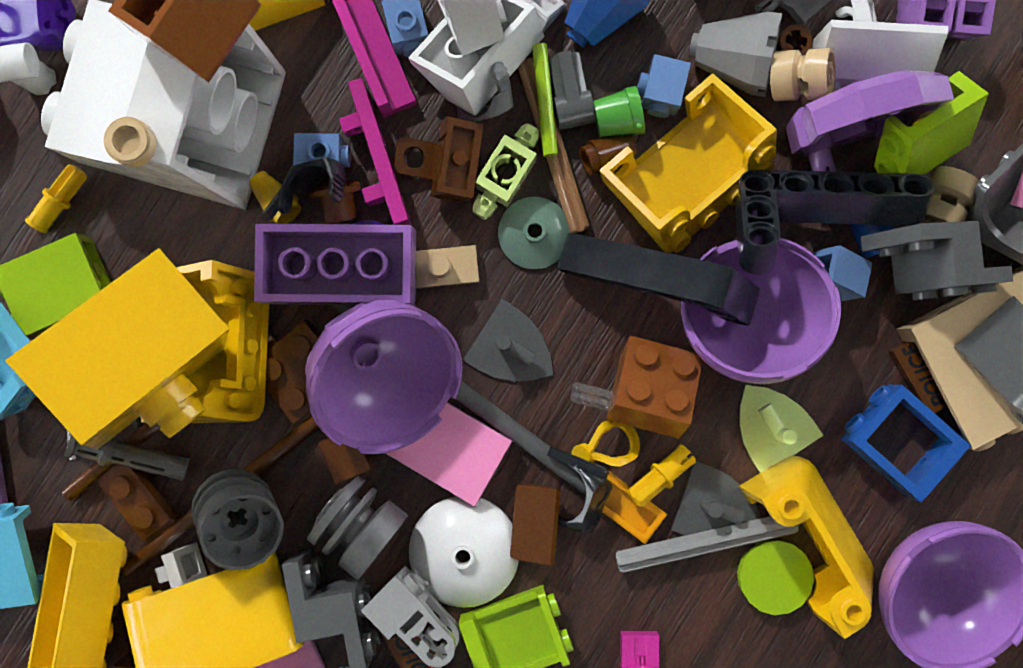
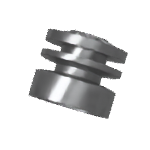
M360 476L355 477L351 483L334 494L316 517L313 529L307 537V540L315 545L325 533H328L331 539L322 549L325 555L333 551L339 544L343 545L346 549L338 565L357 580L408 517L404 511L390 500L374 511L370 505L377 493L375 488H371L362 500L359 499L356 495L365 483V480Z

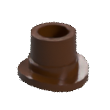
M346 180V184L343 186L344 197L340 202H333L330 198L329 184L309 193L310 199L318 197L326 223H337L357 217L354 192L361 190L360 182Z

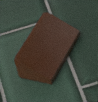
M518 484L516 486L510 547L511 558L544 565H554L560 489L540 484Z

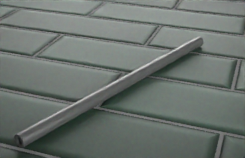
M356 305L330 306L342 314ZM461 380L456 400L507 438L513 440L515 444L586 496L583 478L574 468L547 456L550 448L548 444Z

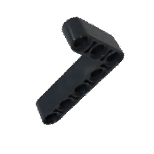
M747 171L740 177L735 207L740 267L744 271L755 275L769 273L774 268L781 235L779 222L905 226L919 224L926 216L935 185L928 177L914 173Z
M567 233L557 270L573 276L695 304L718 318L745 326H750L761 290L738 271L721 264L573 233Z

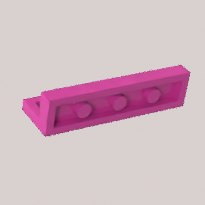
M332 0L383 117L386 118L416 105L415 97L373 0Z

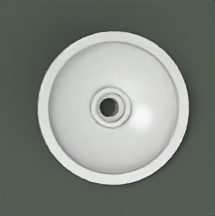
M458 496L441 500L421 516L412 532L409 544L411 569L416 568L424 575L429 582L426 588L443 604L463 608L485 604L499 596L510 584L516 573L519 560L510 557L513 524L503 510L486 499L480 498L475 507ZM460 550H465L470 554V559L467 562H460L456 557V553Z

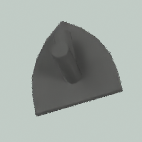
M501 299L463 361L494 378L509 381H534L554 375L551 355L543 335L530 318L518 308Z
M696 461L692 466L671 531L689 535L736 523L741 525L742 522L758 519L761 516L756 504H750L746 501L738 487L740 484L731 476L712 466Z

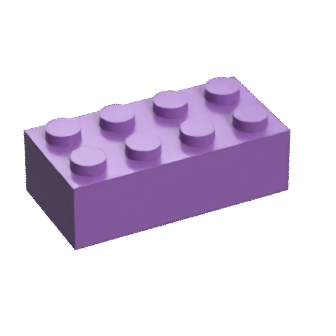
M255 224L254 302L294 305H358L360 303H371L374 300H398L401 303L415 306L416 230L412 225Z

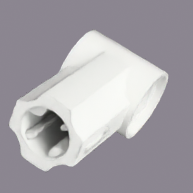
M30 43L0 46V83L12 81L35 95L49 94L50 88L56 84L55 71L39 60L34 47Z

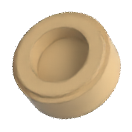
M134 117L118 118L107 127L104 133L103 143L107 154L113 160L125 166H142L150 161L155 154L157 147L156 136L153 130L139 119Z

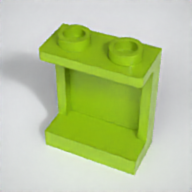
M958 71L948 78L954 100L938 107L936 111L911 127L906 126L893 115L887 118L884 122L874 164L877 172L924 175L969 146L989 93Z
M78 233L71 234L0 265V296L6 300L11 312L10 315L27 338H36L111 283L92 237Z
M544 585L460 614L458 625L474 668H545L561 662L563 667L570 665L568 653L574 651L567 629L559 630L555 617L561 615L554 593L547 595Z

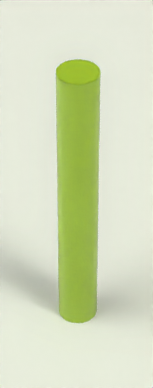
M537 43L532 46L543 156L553 157L558 155L548 50L546 43Z

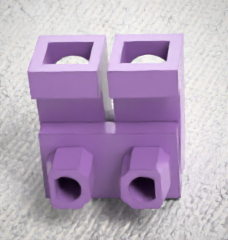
M898 0L896 23L948 26L946 39L968 41L991 34L996 0Z

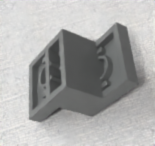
M979 221L920 223L861 236L862 252L879 251V257H891L896 295L912 293L913 300L937 298V291H939L940 298L969 294V287H971V294L997 291L996 284L1013 282L1012 266L984 268Z
M314 547L298 550L282 564L296 643L343 634L350 668H368L372 657L376 655L377 645L381 644V632L361 612L374 597L371 584H365L364 575L358 580L354 577L320 583V579H323L324 576L321 557L315 556Z

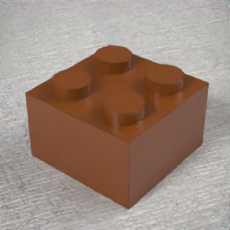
M630 335L620 354L606 419L679 439L692 422L702 366L701 357L694 352Z

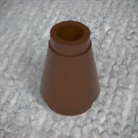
M632 135L588 140L586 145L579 149L580 160L588 175L597 174L601 176L599 170L627 146L633 151V155H636L637 147Z

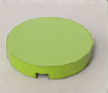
M774 538L754 544V547L750 548L748 552L746 551L741 557L737 570L738 585L747 601L761 612L771 615L789 614L800 608L811 595L814 583L812 565L806 554L788 541Z

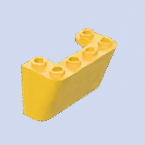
M711 74L685 97L687 117L635 160L633 151L627 146L599 170L603 182L665 253L673 251L678 253L690 243L691 236L701 228L706 229L710 227L719 217V212L726 206L736 204L739 181L743 173L750 170H774L775 168L773 162L776 156L777 129L714 74ZM706 93V95L703 97V99L698 102V100L701 98V96ZM623 164V166L615 174H613L615 170Z

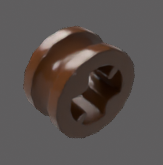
M790 25L778 37L776 51L793 50L792 45L786 44V42L794 36L796 43L802 44L797 50L802 55H805L808 49L812 48V34L802 25Z

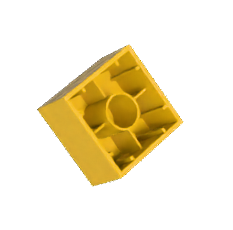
M158 248L15 352L5 362L80 445L98 450L140 416L150 428L158 424L161 427L160 430L170 439L204 412L206 408L199 398L196 399L193 396L198 389L188 378L224 350L229 328L161 249Z

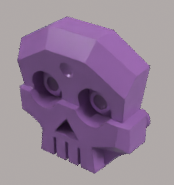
M901 70L852 83L806 104L794 113L785 127L792 154L803 153L805 157L808 156L812 171L837 172L831 152L832 148L871 137L881 139L884 122L893 115L903 124L908 125L921 120L931 114L932 110L954 100L948 76L933 71Z

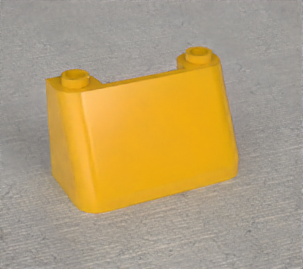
M215 260L176 267L229 328L224 350L188 378L198 389L193 396L196 399L199 398L206 408L191 423H239L257 420L261 416L265 405L269 304L254 302L255 272Z
M790 456L739 485L738 487L746 501L750 504L757 502L763 504L777 523L789 527L802 523L823 557L825 563L813 570L814 589L806 600L811 611L844 639L862 629L871 617L874 567L811 461L800 456Z
M276 551L263 563L249 569H226L163 592L161 590L153 592L151 586L140 588L128 593L129 600L121 604L136 668H254L293 653L304 646V642L296 643L286 584Z

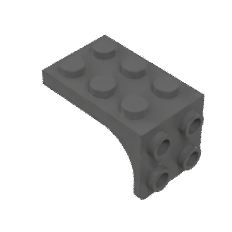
M1023 144L1014 152L1008 151L1001 159L998 168L991 175L985 174L980 179L974 190V195L977 196L976 203L968 216L971 221H979L981 243L1023 264V208L1010 205L1023 172Z

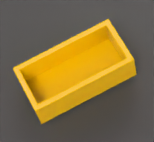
M53 523L27 668H107L106 660L104 659L106 645L111 642L113 637L111 616L113 606L118 604L120 598L118 577L120 568H123L126 563L127 549L122 539L101 524Z

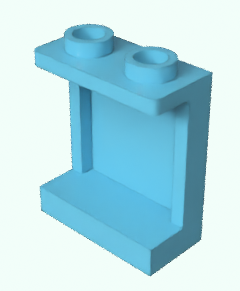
M1 302L0 420H3L25 410L36 395L5 362L7 358L28 344L30 340Z
M14 503L0 504V609L32 605L40 600L44 574L36 575L23 525L24 518L31 513L29 505L15 507Z

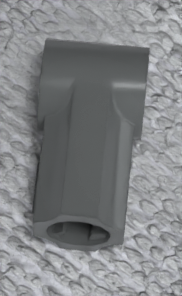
M565 51L548 58L550 78L555 95L553 97V107L559 130L595 123L593 98L590 90L587 91L579 52Z

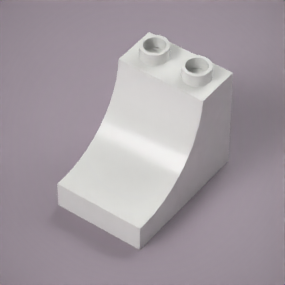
M89 0L83 21L74 20L68 26L64 36L63 54L65 60L69 63L62 90L61 92L55 91L51 93L42 109L41 126L44 133L48 135L45 147L81 164L246 210L252 191L249 181L257 173L286 75L284 68L250 24H248L210 82H207L131 32L108 12L112 5L111 3ZM121 117H134L153 130L157 140V147L150 161L142 166L128 167L113 160L107 154L103 143L104 133L114 120Z

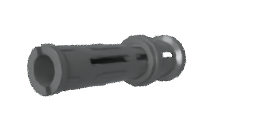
M71 435L64 457L67 458L75 455L95 460L99 466L103 467L113 463L167 476L179 481L183 480L189 463V458L119 441L117 436H114L97 450L80 445Z

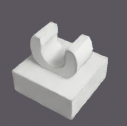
M851 0L852 7H841L835 12L836 17L839 19L852 16L853 21L878 22L873 0Z
M197 542L162 555L161 558L164 566L155 568L158 582L169 581L171 588L207 576Z

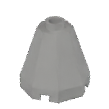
M767 11L703 24L700 33H693L689 55L695 56V66L710 74H714L750 95L765 97L770 80L771 62L777 47L782 13Z

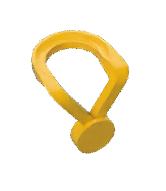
M606 420L597 427L590 443L576 445L572 450V455L592 463L596 460L611 466L621 467L638 457L640 441L633 426ZM614 427L621 428L629 438L630 450L627 455L610 457L595 452L603 434Z

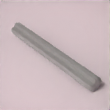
M771 516L742 522L741 525L736 523L619 550L616 552V562L619 571L626 573L795 534L798 532V525L793 527L783 526L777 523Z

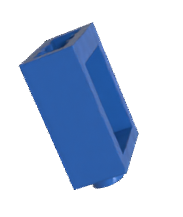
M883 385L869 398L871 404L862 414L854 415L845 425L846 432L840 439L906 498L922 502L971 445L903 385ZM899 403L939 437L906 476L866 441Z

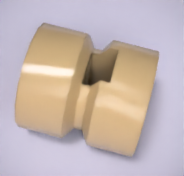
M833 48L808 49L805 55H802L799 50L775 51L770 71L771 93L774 101H796L800 98L801 94H804L807 100H817L834 92L836 64Z
M937 166L933 168L929 179L933 181L935 190L926 216L921 223L964 222L968 214L964 207L973 204L976 198L974 190L979 179L966 171L954 167Z

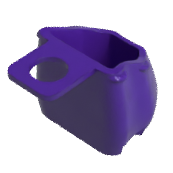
M0 0V46L27 42L34 47L35 51H58L63 49L66 30L75 20L76 15L72 1Z

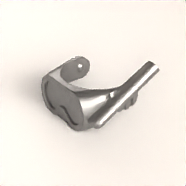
M497 62L492 65L491 72L499 94L493 97L491 105H485L476 116L457 106L458 119L476 123L483 119L498 116L513 107L509 73L504 63Z

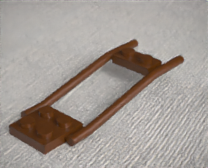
M309 320L302 321L279 341H277L275 334L268 329L265 389L297 427L243 468L258 475L319 428L310 412L306 393V362L320 337V334ZM145 423L126 437L123 442L140 446L159 432L161 427L157 424L150 428ZM96 462L62 490L63 496L67 500L73 501L99 479L98 484L140 539L143 542L147 541L148 544L129 558L124 567L121 568L122 573L128 577L132 576L194 526L192 509L176 520L175 517L177 515L144 472L131 467L113 463L103 467L99 466Z

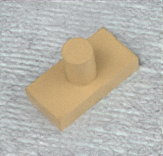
M476 245L416 251V289L480 283Z

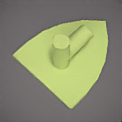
M745 385L740 402L739 426L743 444L760 473L781 460L794 456L824 436L802 406L786 395L765 387Z

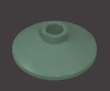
M527 197L513 203L504 212L498 227L499 243L507 258L522 268L532 270L543 269L556 263L560 259L567 233H570L563 210L553 201L542 197ZM532 225H538L542 230V234L537 238H533L528 234L527 230Z

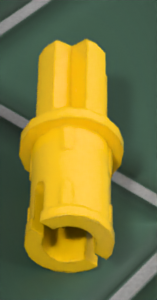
M67 165L49 189H43L42 193L44 196L30 215L25 218L26 223L35 230L46 234L63 209L71 207L69 202L86 181L87 174L75 165Z
M680 444L659 464L653 463L650 466L651 471L629 488V497L639 507L645 506L664 488H672L673 481L696 463L695 457L690 456L688 458L687 456L691 452Z

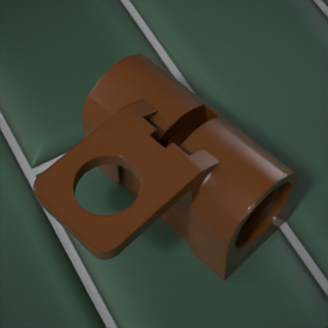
M447 116L441 121L437 143L400 137L396 144L394 172L432 180L430 196L433 198L452 202H466L473 199L484 124ZM415 147L422 152L423 163L420 167L411 168L405 164L403 154L406 149Z

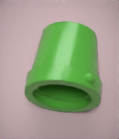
M636 86L624 88L623 91L593 101L596 125L600 138L645 134L644 114Z

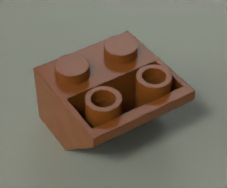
M115 0L108 12L131 32L205 81L210 82L261 4L257 0Z

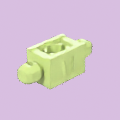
M529 123L520 127L514 136L516 141L504 134L475 181L476 189L483 192V194H478L473 204V213L484 220L491 217L497 209V201L506 207L509 206L536 162L537 154L530 149H534L539 139V130ZM512 157L515 159L514 168L517 172L511 179H502L500 187L497 185L498 176L496 170L502 164H510Z

